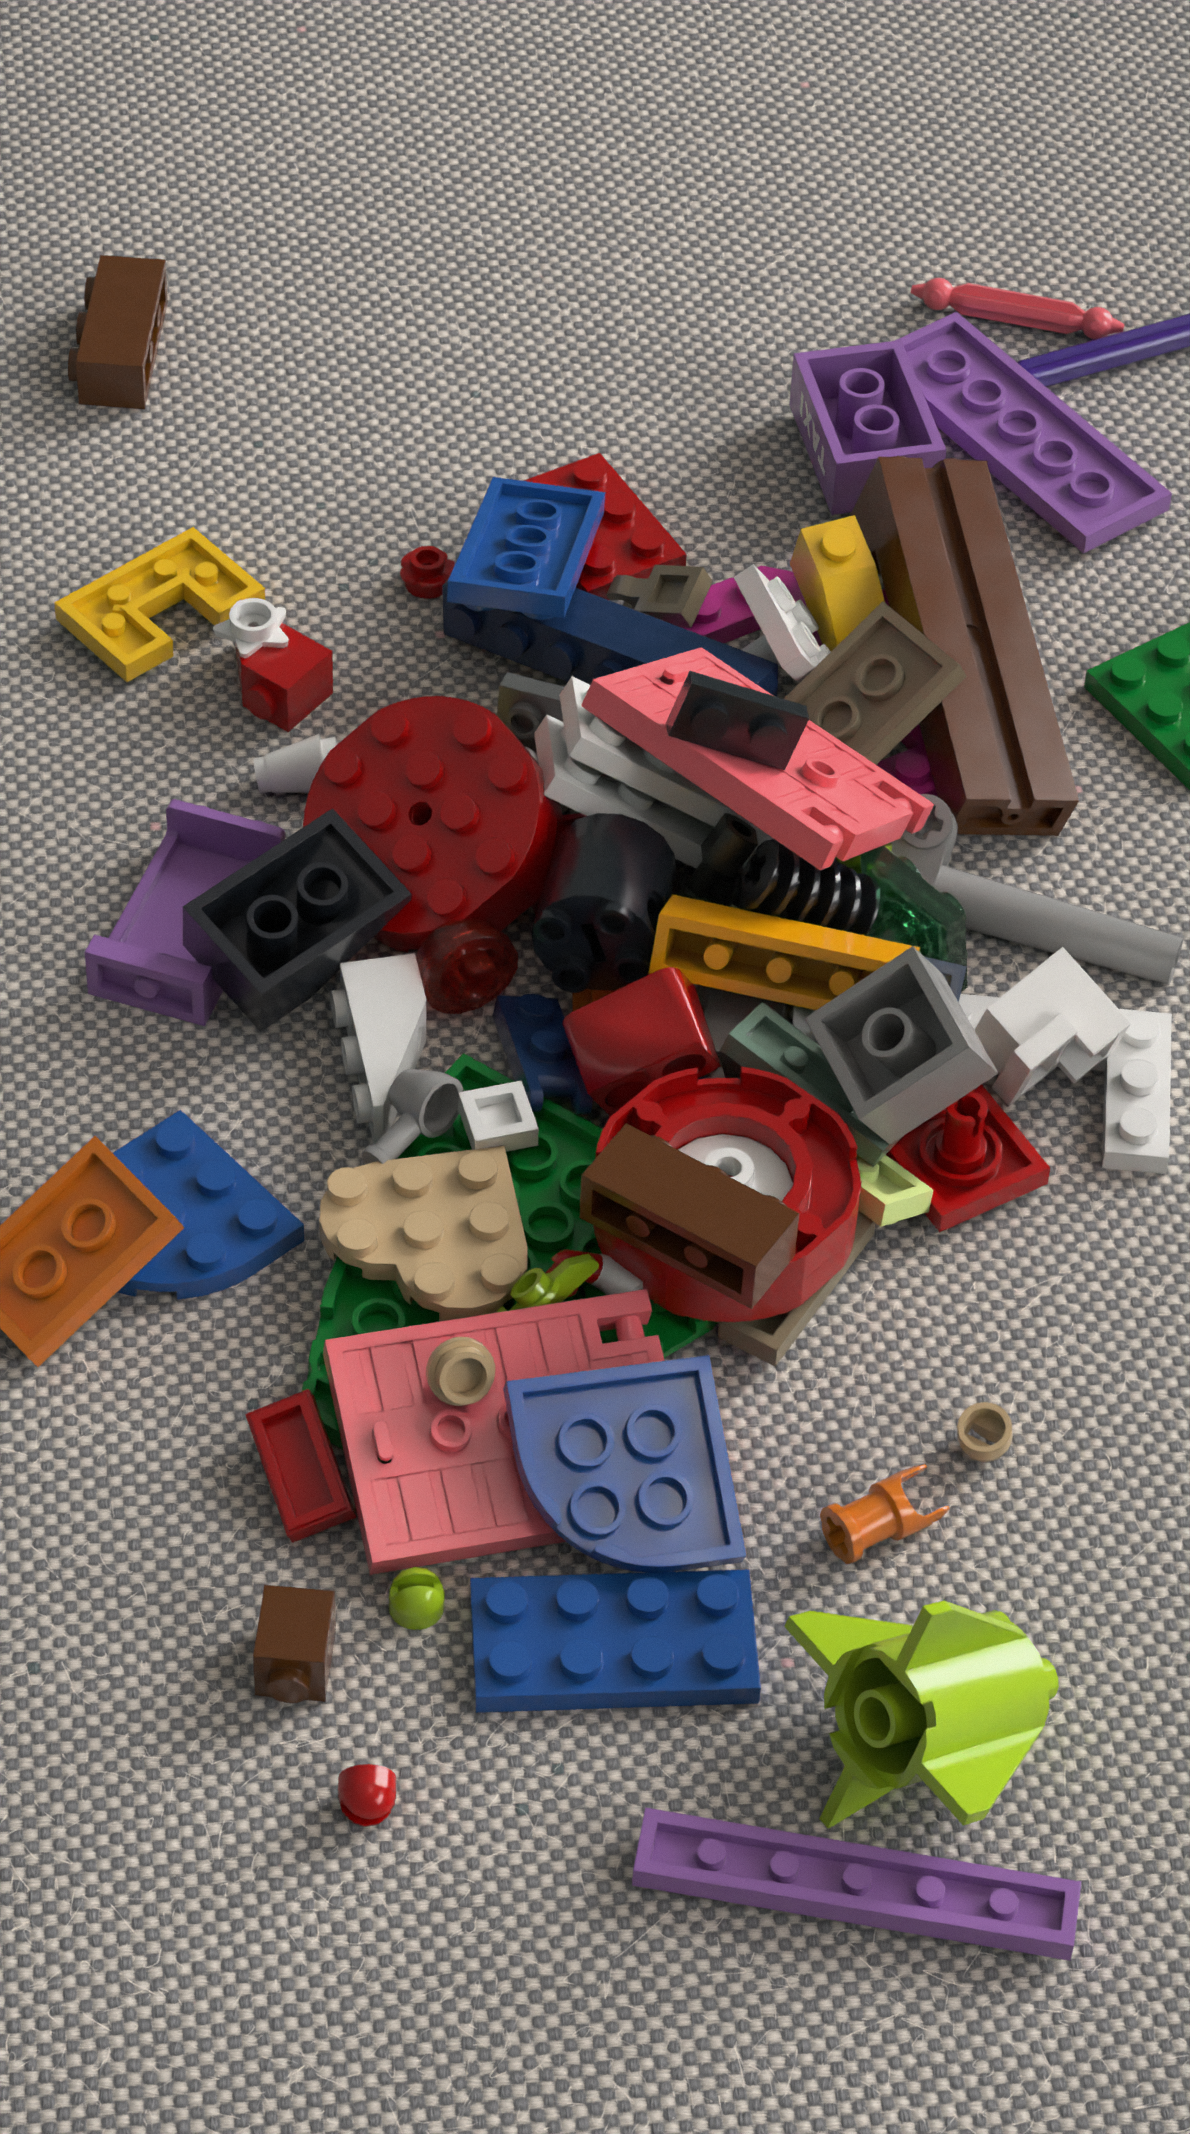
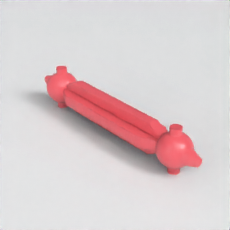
M933 278L927 283L916 284L911 287V294L922 299L925 305L933 310H943L951 306L961 315L1062 334H1070L1082 330L1087 337L1094 340L1109 334L1123 332L1125 325L1112 318L1110 312L1102 307H1093L1085 312L1073 302L966 283L952 287L951 283L946 279Z

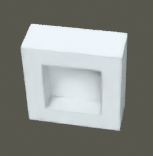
M522 1081L459 1092L458 1110L472 1150L505 1146L507 1152L538 1146L539 1128Z

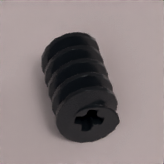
M771 839L761 843L749 858L739 882L737 898L739 905L747 910L758 907L761 914L779 916L780 918L866 936L877 917L881 889L876 879L864 873L857 874L852 868L844 864L837 865L835 861H833L830 867L819 870L777 840Z

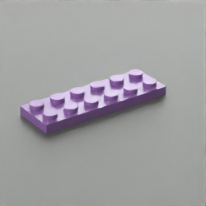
M957 311L897 339L902 340L937 427L975 460L987 461L989 472L1083 554L1169 510L1172 493Z

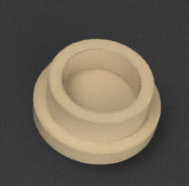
M455 1337L441 1343L432 1352L426 1366V1379L432 1392L441 1401L454 1406H464L481 1400L490 1390L495 1377V1363L491 1353L482 1343L469 1337Z

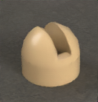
M988 1402L976 1403L965 1409L958 1420V1441L962 1450L971 1459L987 1463L998 1460L1009 1449L1012 1442V1422L1008 1413L1000 1406ZM973 1429L977 1434L995 1444L989 1445L969 1435L970 1430Z

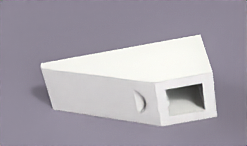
M415 953L340 963V989L330 991L335 1028L346 1027L348 1037L341 1038L346 1075L357 1074L359 1085L352 1086L355 1117L358 1124L368 1122L373 1145L392 1126L397 1114V1110L389 1099L390 1089L395 1078L404 1070L416 1068L426 1043V996Z

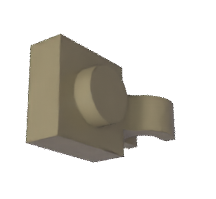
M655 565L648 579L635 578L628 575L615 576L606 596L611 600L625 601L623 604L625 607L679 627L691 628L713 581L704 567Z

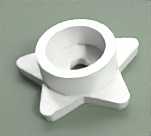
M259 598L237 601L230 610L229 619L213 627L217 637L236 642L240 657L242 658L250 657L261 647L285 648L289 640L280 628L286 616V609L283 607L275 608L270 602Z

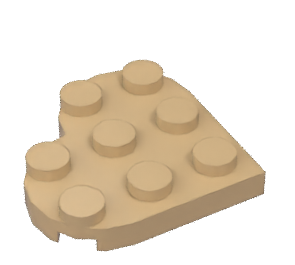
M505 1146L393 1159L383 1164L377 1161L355 1168H340L332 1172L328 1177L327 1191L320 1202L319 1230L323 1246L333 1261L338 1256L346 1264L361 1268L362 1277L369 1280L396 1281L405 1301L411 1304L414 1299L423 1308L438 1312L439 1321L497 1313V1310L503 1304L513 1298L511 1296L513 1286L527 1272L528 1247Z

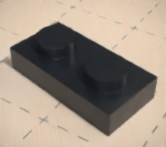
M689 670L666 721L668 736L785 770L809 721V715L805 705Z

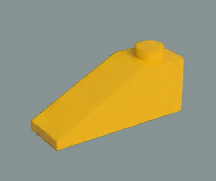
M855 515L800 529L790 566L806 605L819 627L817 631L822 644H825L832 651L882 601L885 602L876 564Z

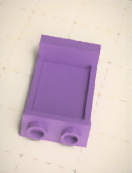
M172 799L166 809V835L109 938L94 934L85 950L87 988L90 995L205 1026L223 990L213 980L212 967L198 963L183 946V906L285 840V831L281 827L262 821L251 820L210 809L206 806Z

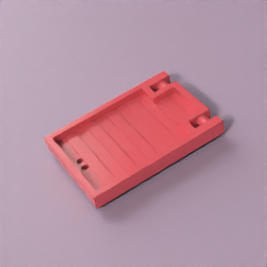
M702 647L593 679L581 704L587 711L819 870L830 867L835 857L845 861L900 839L905 830L911 834L922 830L935 805L810 720L785 770L668 736L666 721L689 670L772 695Z
M647 1289L325 1340L323 1356L370 1575L566 1542L544 1521L523 1486L514 1456L503 1388L507 1381L665 1361L659 1336L645 1337L642 1325L648 1324L652 1313ZM615 1329L618 1341L602 1344L600 1331ZM455 1337H469L479 1341L491 1353L495 1363V1377L488 1393L481 1400L464 1406L449 1405L441 1401L432 1392L426 1379V1366L432 1352L441 1343ZM378 1457L383 1461L391 1460V1462L387 1464L381 1463L378 1460Z

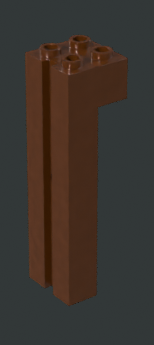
M878 456L850 516L855 515L876 564L877 572L882 576L889 607L959 663L967 676L919 723L937 797L948 805L951 813L955 816L958 825L957 834L1059 836L1077 806L1079 798L987 461L948 458L939 461L932 468H924L922 458Z

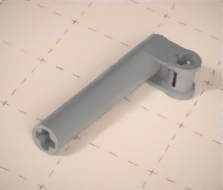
M920 794L935 804L931 812L935 813V817L942 826L940 832L930 831L926 839H921L919 831L911 834L905 830L900 839L890 842L892 843L890 861L895 862V868L882 871L880 881H877L881 889L880 904L1052 953L1064 947L1073 959L1170 985L1182 949V937L948 867L958 832L955 816L942 799L935 795Z

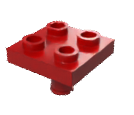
M982 1084L905 1134L886 1154L933 1189L929 1212L924 1214L939 1233L1047 1185L1050 1174V1166Z

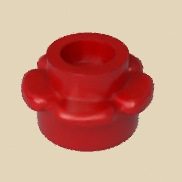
M421 546L407 553L402 558L401 566L403 568L400 570V577L404 581L407 591L412 595L424 599L437 598L442 596V585L448 581L455 562L450 559L448 560L446 552L437 547Z

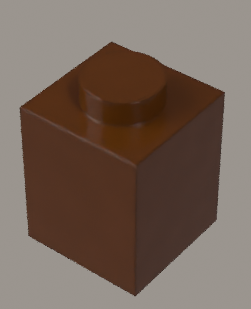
M264 1585L253 1653L255 1696L272 1697L284 1703H299L304 1700L326 1702L336 1634L335 1591Z

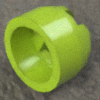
M413 1567L402 1570L393 1579L389 1589V1613L392 1619L400 1626L411 1630L429 1628L441 1619L445 1608V1592L438 1576L427 1568Z

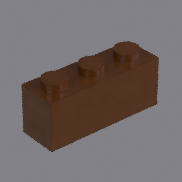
M100 255L96 276L86 278L84 304L85 309L88 311L78 313L76 341L79 348H70L69 381L77 382L79 405L145 409L168 304L166 260Z
M627 1123L584 1171L581 1177L579 1218L750 1309L756 1305L795 1256L799 1222L798 1212L788 1208L778 1198L763 1195L729 1177L722 1169L713 1165H706L673 1148L664 1139L648 1135Z

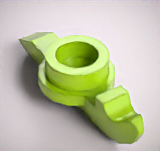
M585 1254L565 1259L551 1273H545L541 1268L529 1270L519 1278L511 1290V1296L517 1303L510 1310L561 1303L598 1269V1262L591 1255ZM503 1306L497 1310V1312L507 1311Z

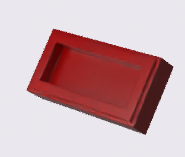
M309 1389L245 1414L285 1532L292 1543L357 1517L315 1397Z

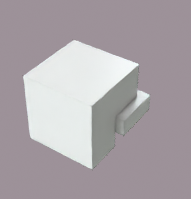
M1062 947L987 1007L974 1031L995 1068L1000 1073L992 1089L1009 1107L1052 1072L1057 1065L1075 1084L1113 1052L1131 1022L1065 948Z

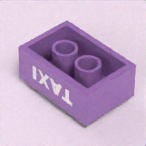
M902 340L794 353L789 405L831 515L852 512L878 456L922 458L924 468H932L936 463L946 458V447Z

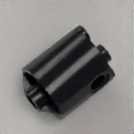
M596 813L576 819L559 835L553 850L531 934L535 953L545 968L553 973L552 980L555 985L570 993H579L585 989L612 991L649 975L659 913L671 897L677 872L675 855L663 835L645 822L623 814Z

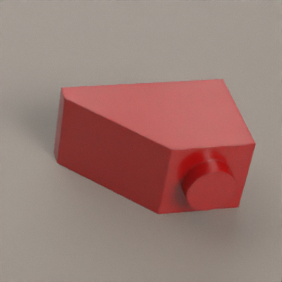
M282 623L280 628L289 639L288 645L285 648L261 647L248 658L240 657L236 642L235 650L242 706L247 708L256 717L267 720L289 732L333 694V651Z

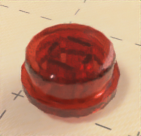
M481 917L462 921L454 919L445 922L434 929L422 941L416 954L426 1000L433 1009L444 1014H462L484 1006L495 999L510 984L518 969V952L509 937L496 930L491 922Z

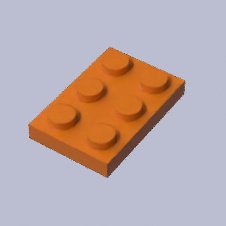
M96 1136L86 1143L0 1225V1329L37 1367L47 1360L185 1228Z

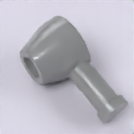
M407 1069L401 1072L395 1078L389 1094L391 1104L401 1117L374 1145H368L362 1152V1157L366 1164L377 1161L383 1164L388 1160L397 1159L420 1134L434 1138L445 1133L459 1115L458 1095L459 1092H463L460 1081L446 1073L434 1070Z

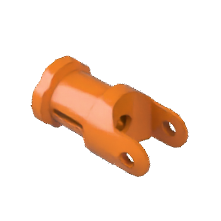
M927 1465L913 1466L878 1481L870 1486L868 1495L843 1507L833 1503L822 1508L820 1513L822 1531L833 1553L844 1563L851 1564L861 1559L864 1549L887 1538L895 1541L901 1540L941 1519L950 1509L949 1506L922 1516L914 1510L901 1486L902 1482L913 1478L927 1469Z

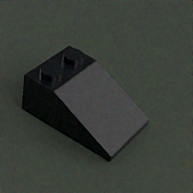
M332 808L184 905L183 946L198 963L212 967L213 980L261 1032L309 1000L340 970V963L348 962L411 901L412 894Z

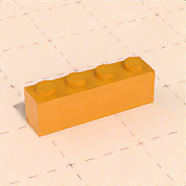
M672 895L659 913L648 974L663 968L674 967L680 969L692 984L818 1010L912 946ZM913 946L920 951V947Z

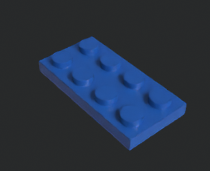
M493 477L448 579L447 602L464 604L467 608L475 611L501 609L522 612L525 616L537 620L553 617L564 618L602 520L606 492Z
M749 1569L470 1578L476 1713L759 1704L761 1683Z

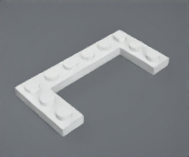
M960 994L959 1004L974 1030L986 1008L1000 997ZM794 1006L792 1025L818 1044L805 1020L807 1016L816 1010ZM1119 1009L1131 1024L1113 1052L1092 1069L1105 1071L1102 1168L1166 1174L1170 1142L1172 1014Z

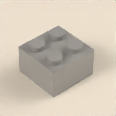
M913 946L805 1018L859 1120L888 1144H892L998 1074L943 974Z

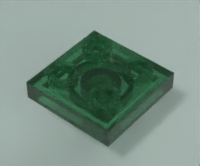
M884 845L860 855L862 873L876 879L881 889L877 917L866 936L920 947L919 952L924 957L967 966L966 914L959 901L948 892L943 891L940 893L922 878L920 871L910 859L905 856L897 857ZM967 968L961 992L968 988Z

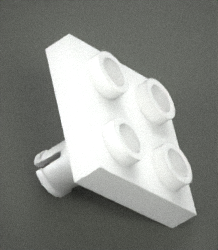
M753 564L736 575L734 579L764 635L741 650L777 663L778 667L781 666L799 684L831 651L825 644L819 647L812 635L819 627L806 605L800 599L796 602L794 601L791 593L779 577L769 581Z

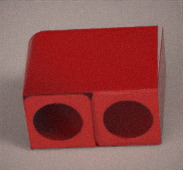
M668 967L657 970L571 1012L562 1022L587 1092L609 1116H612L658 1078L697 1067L698 1078L721 1067L695 986L678 968Z

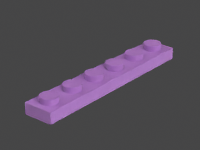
M645 1808L633 1868L632 1886L1071 1961L1081 1881Z

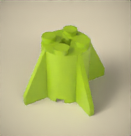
M943 1600L924 1605L914 1625L806 1611L789 1616L784 1626L828 1675L824 1691V1709L835 1707V1718L839 1730L831 1732L829 1735L833 1748L845 1767L819 1818L827 1828H831L895 1788L899 1789L922 1781L963 1826L985 1819L1041 1734L1049 1712V1700L1055 1697L1059 1688L1058 1675L1052 1663L1040 1657L1039 1652L1028 1636L1017 1625L1012 1623L1006 1614L997 1610L978 1613Z

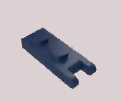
M525 994L522 996L497 995L492 1017L515 1082L522 1081L532 1112L541 1111L543 1097L569 1098L575 1114H590L593 1098L587 1092L562 1024L564 1015L558 999L546 998L538 994Z

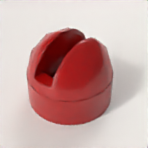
M373 1764L355 1765L344 1769L338 1776V1800L342 1813L353 1824L364 1827L380 1824L389 1816L391 1809L395 1806V1773L389 1768Z

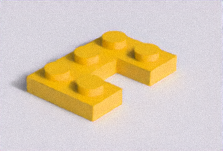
M192 527L54 602L55 617L61 625L124 681L129 682L174 657L173 639L149 618L185 600L215 626L229 619L230 610L237 601L248 598L265 600V587L197 529Z

